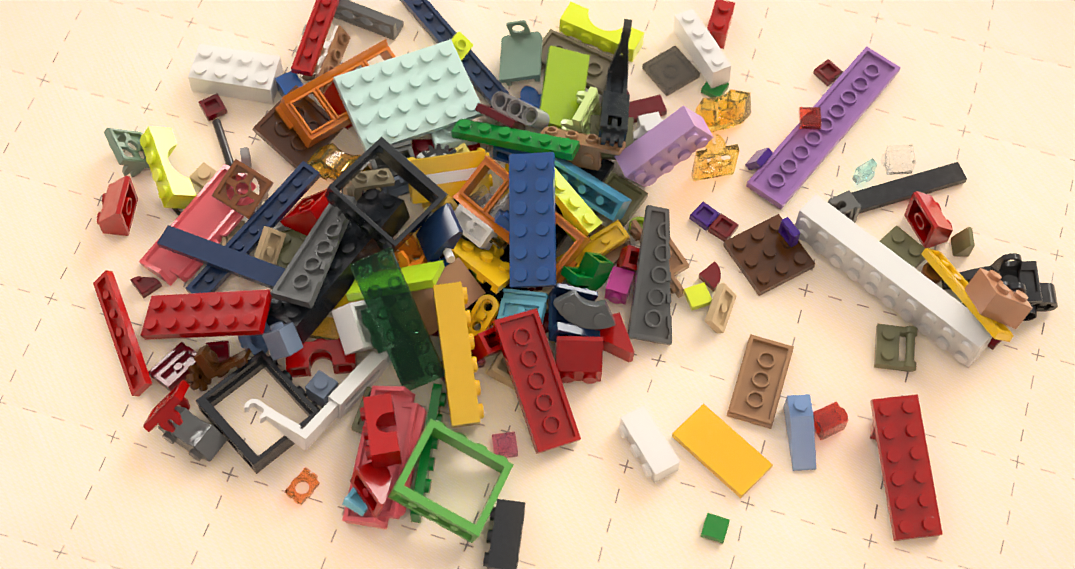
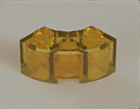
M730 89L726 94L719 97H703L695 112L703 117L711 133L744 123L751 115V93Z
M334 143L318 147L306 163L320 172L321 178L324 180L329 178L334 181L361 155L345 153ZM367 165L361 172L369 171L371 169Z

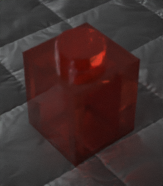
M837 401L813 412L814 431L820 441L845 430L849 421L846 410L840 407Z

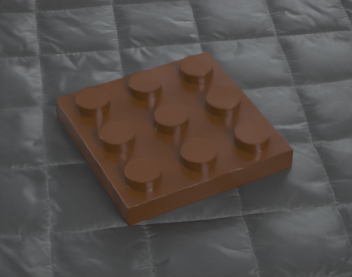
M295 85L288 93L296 90L299 87ZM309 96L293 104L312 131L331 121L326 111ZM280 100L253 127L252 131L295 169L302 161L309 165L335 139L343 128L307 148L293 128L289 130L276 112L275 107L279 106Z
M780 214L731 237L723 243L724 248L758 296L813 269L816 264L799 240L798 244L790 247L778 231L783 219Z

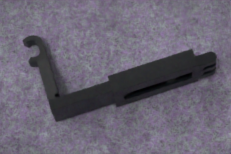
M624 18L620 41L607 71L606 88L603 91L598 135L601 138L600 145H605L606 141H609V146L614 147V142H618V148H622L623 141L625 142L630 102V94H627L629 39L632 19ZM609 117H613L611 125H608Z

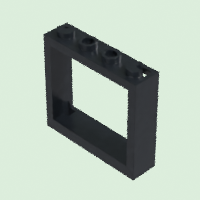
M382 136L328 186L325 194L327 201L332 206L338 207L349 221L355 222L360 227L363 234L372 237L380 249L388 253H395L444 204L448 196L446 192ZM377 156L431 203L396 240L390 237L340 192Z
M263 350L196 400L201 413L228 439L227 442L256 474L295 443L284 435L257 456L214 406L261 370L265 369L308 416L299 423L301 425L300 429H303L321 410L315 401L311 403L306 398L308 395L300 385L296 387L293 384V378L286 370H280L277 360H273L271 355L268 356Z

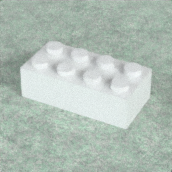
M199 43L188 74L191 91L211 95L218 93L219 96L273 104L277 93L275 78L283 73L281 56Z

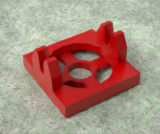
M182 380L151 410L143 424V428L146 431L150 432L158 424L164 430L173 433L176 428L169 420H172L179 426L183 423L180 413L174 408L177 405L188 410L191 408L188 399L184 397L190 386L185 380Z

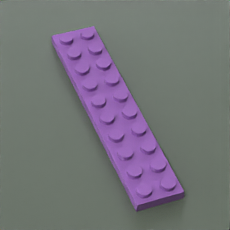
M866 46L775 149L765 164L747 181L746 187L779 209H782L897 76L901 67Z

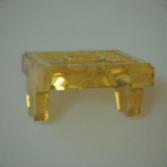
M716 134V144H713L711 139L705 146V150L696 151L691 173L692 180L699 181L734 174L740 151L738 144L726 146L724 139L719 134ZM722 156H730V159H721Z

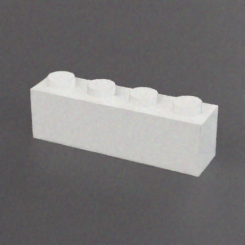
M692 8L674 15L673 32L711 89L730 82L732 65L694 9Z

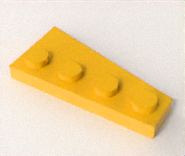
M460 237L455 248L451 250L455 259L459 257L468 270H472L477 274L476 279L481 283H489L492 286L491 290L495 294L510 284V263L503 262L494 257L492 253L484 251L475 246L474 243Z

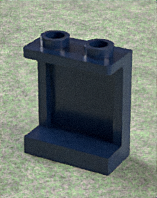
M557 283L548 294L549 341L557 342V336L600 337V331L582 328L566 320L554 305V298L573 289L581 297L590 301H595L598 298V292L587 288L569 286L565 283Z

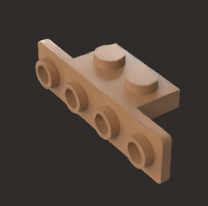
M340 25L335 26L330 41L324 42L313 76L300 75L304 81H311L340 65L350 40V36ZM331 83L319 89L322 92V94L327 90Z
M554 126L545 127L541 131V134L580 141V149L573 161H568L577 167L597 171L601 167V153L619 156L626 147V142L624 141L622 148H618V142H614V147L609 146V141H606L605 145H600L601 138L595 134L588 135L574 130H561Z
M634 219L631 221L630 234L635 241L639 240L641 242L642 228L637 220ZM670 238V292L672 294L675 293L680 298L683 296L684 288L675 276L688 269L689 263Z

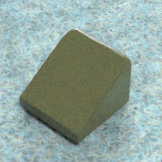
M967 227L951 237L953 256L969 257L975 246L972 227Z

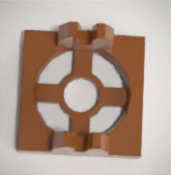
M235 159L211 196L247 219H250L255 211L262 206V202L268 199V192L274 183ZM239 173L248 174L244 180H235L236 175ZM254 178L259 184V195L251 191L250 184ZM240 183H246L249 187L248 192L244 195H240L236 191V187ZM230 186L233 187L235 193L231 200L226 193ZM247 196L254 200L253 203L248 205H237L241 198Z

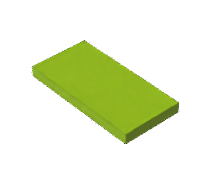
M549 46L539 109L549 115V127L554 126L561 129L560 123L562 119H573L580 106L577 102L578 97H576L578 91H585L590 55Z
M443 260L360 274L346 293L347 299L351 302L433 288V285H436L445 268Z

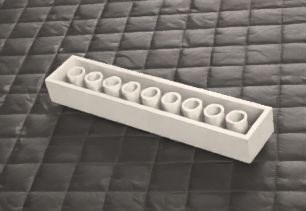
M815 194L799 210L795 226L801 233L799 240L805 241L816 253L822 254L834 267L840 268L851 280L861 284L869 294L875 295L886 307L896 311L904 321L916 326L921 334L935 341L939 348L948 351L954 356L956 361L966 365L968 368L984 352L992 336L967 307L819 195Z

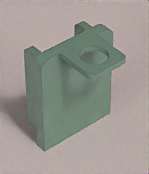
M526 20L507 22L506 27L510 35L503 36L501 39L500 83L512 86V82L535 79L536 82H540L543 40L539 31L531 32ZM517 25L522 26L524 30L516 31L513 27Z

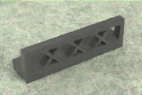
M340 0L334 18L394 41L404 26V22L400 19L350 0Z

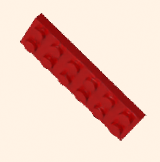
M265 289L151 296L140 336L145 340L263 335L272 300L271 291Z
M537 308L494 320L492 323L536 454L580 441L581 436Z
M918 394L870 400L894 541L943 535Z

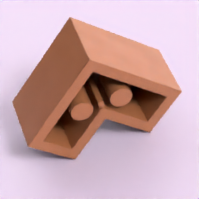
M980 268L965 287V291L980 315L1017 329L1032 310V306L1027 300V295L1020 290H1010L1001 281L1002 277L997 272Z

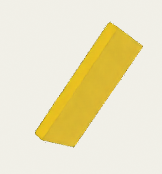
M704 403L672 433V437L739 498H742L773 466L770 461Z

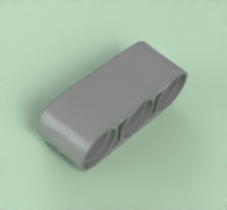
M499 91L492 97L491 105L495 110L527 126L543 130L549 124V115L545 111L512 95Z

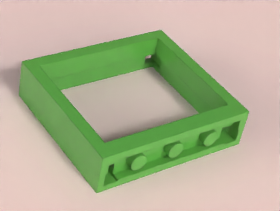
M430 419L424 427L388 498L473 543L479 537L514 464L508 462L506 457L490 452L486 446L467 439L463 433L454 432L447 428L443 422ZM430 435L500 473L476 524L404 485Z

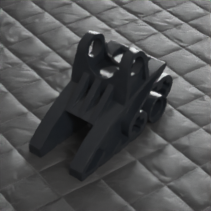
M1018 253L1004 254L990 266L959 272L969 283L980 268L987 271L993 270L1002 277L1001 281L1010 290H1020L1026 294L1032 310L1023 321L1035 319L1037 312L1052 311L1058 307L1055 285L1040 282L1037 261H1022V257ZM942 279V289L952 290Z

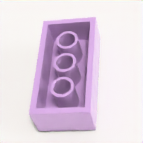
M683 105L625 148L619 156L616 155L615 159L626 178L647 187L653 185L663 174L671 172L678 163L690 158L691 154L696 150L705 147L714 137L703 117Z

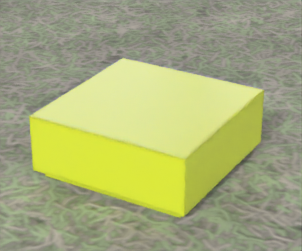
M705 282L684 289L683 293L691 311L711 304L712 298Z

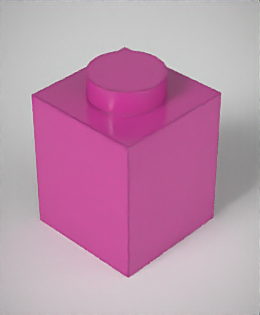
M613 266L605 288L604 299L614 304L621 303L626 305L635 272Z

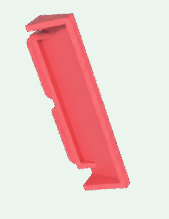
M224 164L170 226L218 244L222 241V237L228 236L244 216L211 195L231 166ZM239 173L236 175L235 180H244L247 175ZM251 182V191H254L256 186ZM240 183L236 187V191L240 195L246 194L249 190L246 183ZM232 186L226 190L230 200L235 194ZM247 196L241 198L237 205H248L253 203L254 200ZM158 240L139 260L142 266L170 286L177 278L186 283L204 264L159 247L157 244Z
M372 386L370 396L391 393L396 425L386 427L382 432L397 431L402 464L387 467L392 479L386 502L379 517L374 518L369 509L362 517L345 506L342 521L346 523L387 530L389 518L400 520V516H403L406 512L407 507L388 498L423 431L427 411L418 403H414L415 394L404 386ZM363 430L354 470L356 467L372 461L367 460L365 446L369 445V440H364ZM414 467L404 484L410 489L415 471ZM350 483L349 492H350L351 489L353 488V486H352L351 483Z

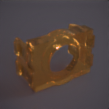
M307 467L292 480L289 487L285 490V494L300 505L320 485L318 476L315 473L310 474L311 470ZM306 482L309 485L308 492L305 494L297 493L295 488L298 483Z

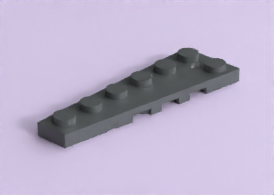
M344 195L356 206L357 201L355 197ZM330 203L327 205L270 292L274 299L307 308L313 307L349 223V220L338 207H334Z
M647 205L645 208L627 333L631 339L670 346L672 345V316L670 310V303L672 301L669 259L671 258L669 245L670 210L667 208Z

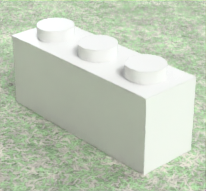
M645 405L620 416L618 431L623 439L628 440L630 451L635 458H639L642 463V471L647 478L650 477L653 483H656L678 471L680 461Z

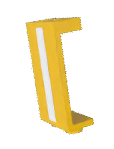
M477 148L478 150L419 159L411 157L407 159L448 194L447 197H452L459 192L484 160L485 155L489 156V153H486L483 148ZM487 172L469 196L491 193L490 187H493L492 175ZM408 183L410 201L413 204L429 202Z

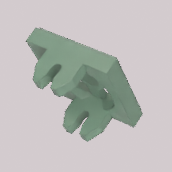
M109 127L105 129L103 133L118 164L124 165L122 169L124 176L130 174L131 177H135L144 168H150L146 162L143 147L140 145L142 132ZM128 143L134 145L137 150L132 149ZM122 149H126L133 157L126 156ZM139 151L143 152L144 158H141Z

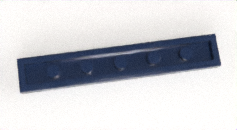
M167 225L157 242L161 248L270 289L274 288L285 271V268Z

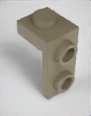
M388 168L363 171L343 188V194L353 196L358 201L362 196L363 190L394 186L395 179Z

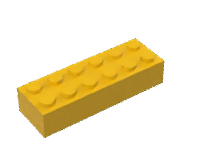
M461 282L433 285L451 428L479 425L480 419L484 417L483 403L478 404L477 396L481 394L480 381L475 380L474 373L478 371L476 357L471 355V350H474L475 344L473 333H468V327H471L470 310L465 311V304H468L467 287L462 288Z

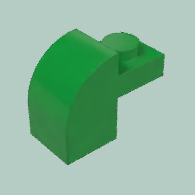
M585 252L579 267L563 266L560 274L567 279L568 284L574 287L597 291L607 281L614 263L600 253Z

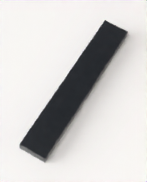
M954 162L851 193L861 206L860 214L911 199L913 192L916 191L928 194L966 183L967 177L959 162Z

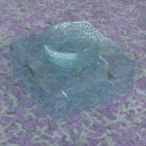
M872 158L856 167L852 180L857 185L864 181H870L875 176L878 163Z

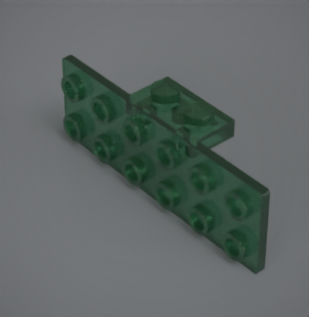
M386 248L351 264L350 268L367 305V308L360 311L362 314L361 321L364 327L368 328L371 335V344L378 351V354L387 351L401 385L411 391L444 377L445 370L392 248Z

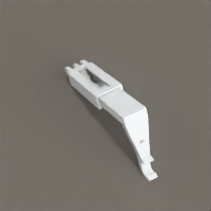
M386 346L378 354L371 351L328 396V403L303 429H300L301 425L271 409L258 399L248 400L244 405V413L249 412L251 408H257L262 412L259 415L260 423L268 421L297 446L306 451L336 418L340 420L364 395L367 386L371 387L383 375V372L391 365L392 348Z

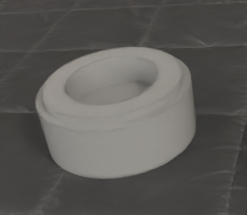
M240 148L241 162L251 168L252 162L249 148Z

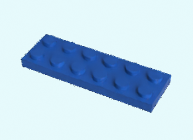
M553 152L509 155L511 288L554 287L556 285L555 154Z

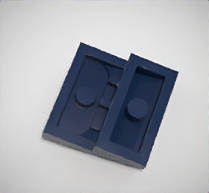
M446 203L436 210L423 223L416 234L428 263L438 261L445 248L454 249L463 234L451 204Z

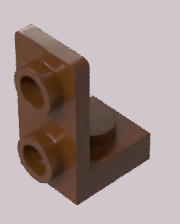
M208 345L199 348L193 359L208 380H211L216 376L218 378L225 376L234 367L238 369L244 366L249 361L248 357L252 351L250 348H247L219 362L217 354Z

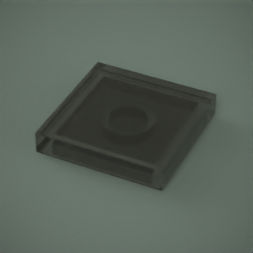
M676 45L642 64V69L666 97L700 77V72Z

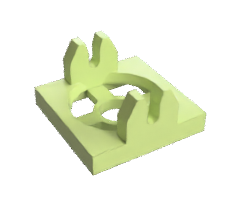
M591 86L588 92L578 91L576 97H578L577 102L580 106L572 120L562 119L560 123L562 126L561 130H574L578 133L590 134V116L600 115L601 112L598 90Z

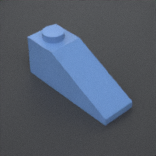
M810 394L787 395L783 409L792 471L816 470L814 415Z

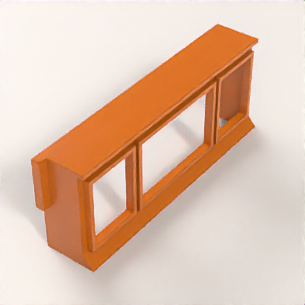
M385 39L283 96L275 110L288 129L293 128L305 146L310 148L352 123L347 111L339 116L336 114L319 89L333 82L335 76L350 72L359 66L362 68L369 66L368 61L379 55L384 61L396 56L389 48ZM312 93L331 118V121L313 131L293 105Z
M485 155L481 164L459 192L452 197L490 226L497 235L510 245L509 231L495 223V218L489 214L509 188V172L491 157ZM491 169L504 182L484 208H482L469 195ZM555 211V226L558 224L576 239L556 265V281L562 284L566 279L560 274L563 266L575 267L578 264L575 262L576 258L591 239Z

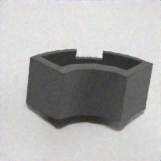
M575 289L554 298L556 309L566 320L574 325L586 329H605L616 325L615 318L605 299L600 301L586 300Z
M176 406L174 409L180 413L183 423L179 426L172 420H169L176 428L173 433L158 426V429L164 433L162 437L170 444L177 443L189 451V455L195 460L200 461L204 459L211 462L228 439L213 425L199 419L188 409Z

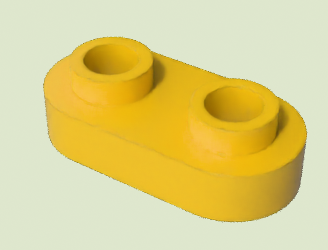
M481 296L470 312L471 327H468V333H473V337L480 332L488 330L496 318L500 304L494 296ZM488 304H492V309L490 311H486V306ZM480 323L481 328L478 331H475V325Z

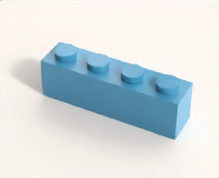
M555 158V168L589 207L612 221L623 218L632 201L630 198L568 160Z

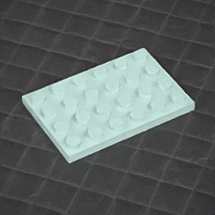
M451 39L333 78L364 152L381 136L393 145L454 126L460 119L472 120L483 116V114L475 110L477 103H480Z

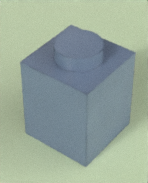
M282 321L269 326L270 331L262 335L273 360L288 357L303 348L293 322L283 324Z
M318 370L305 386L307 398L312 402L315 401L318 406L323 408L328 403V396L338 387V381Z

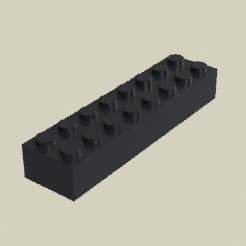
M375 188L366 190L356 204V207L392 238L410 219L403 199ZM349 221L313 307L307 308L272 298L266 320L268 326L280 321L283 324L293 322L299 338L304 344L348 292L357 276L363 274L374 257L378 256L383 250L380 249L372 237L363 234L355 222Z

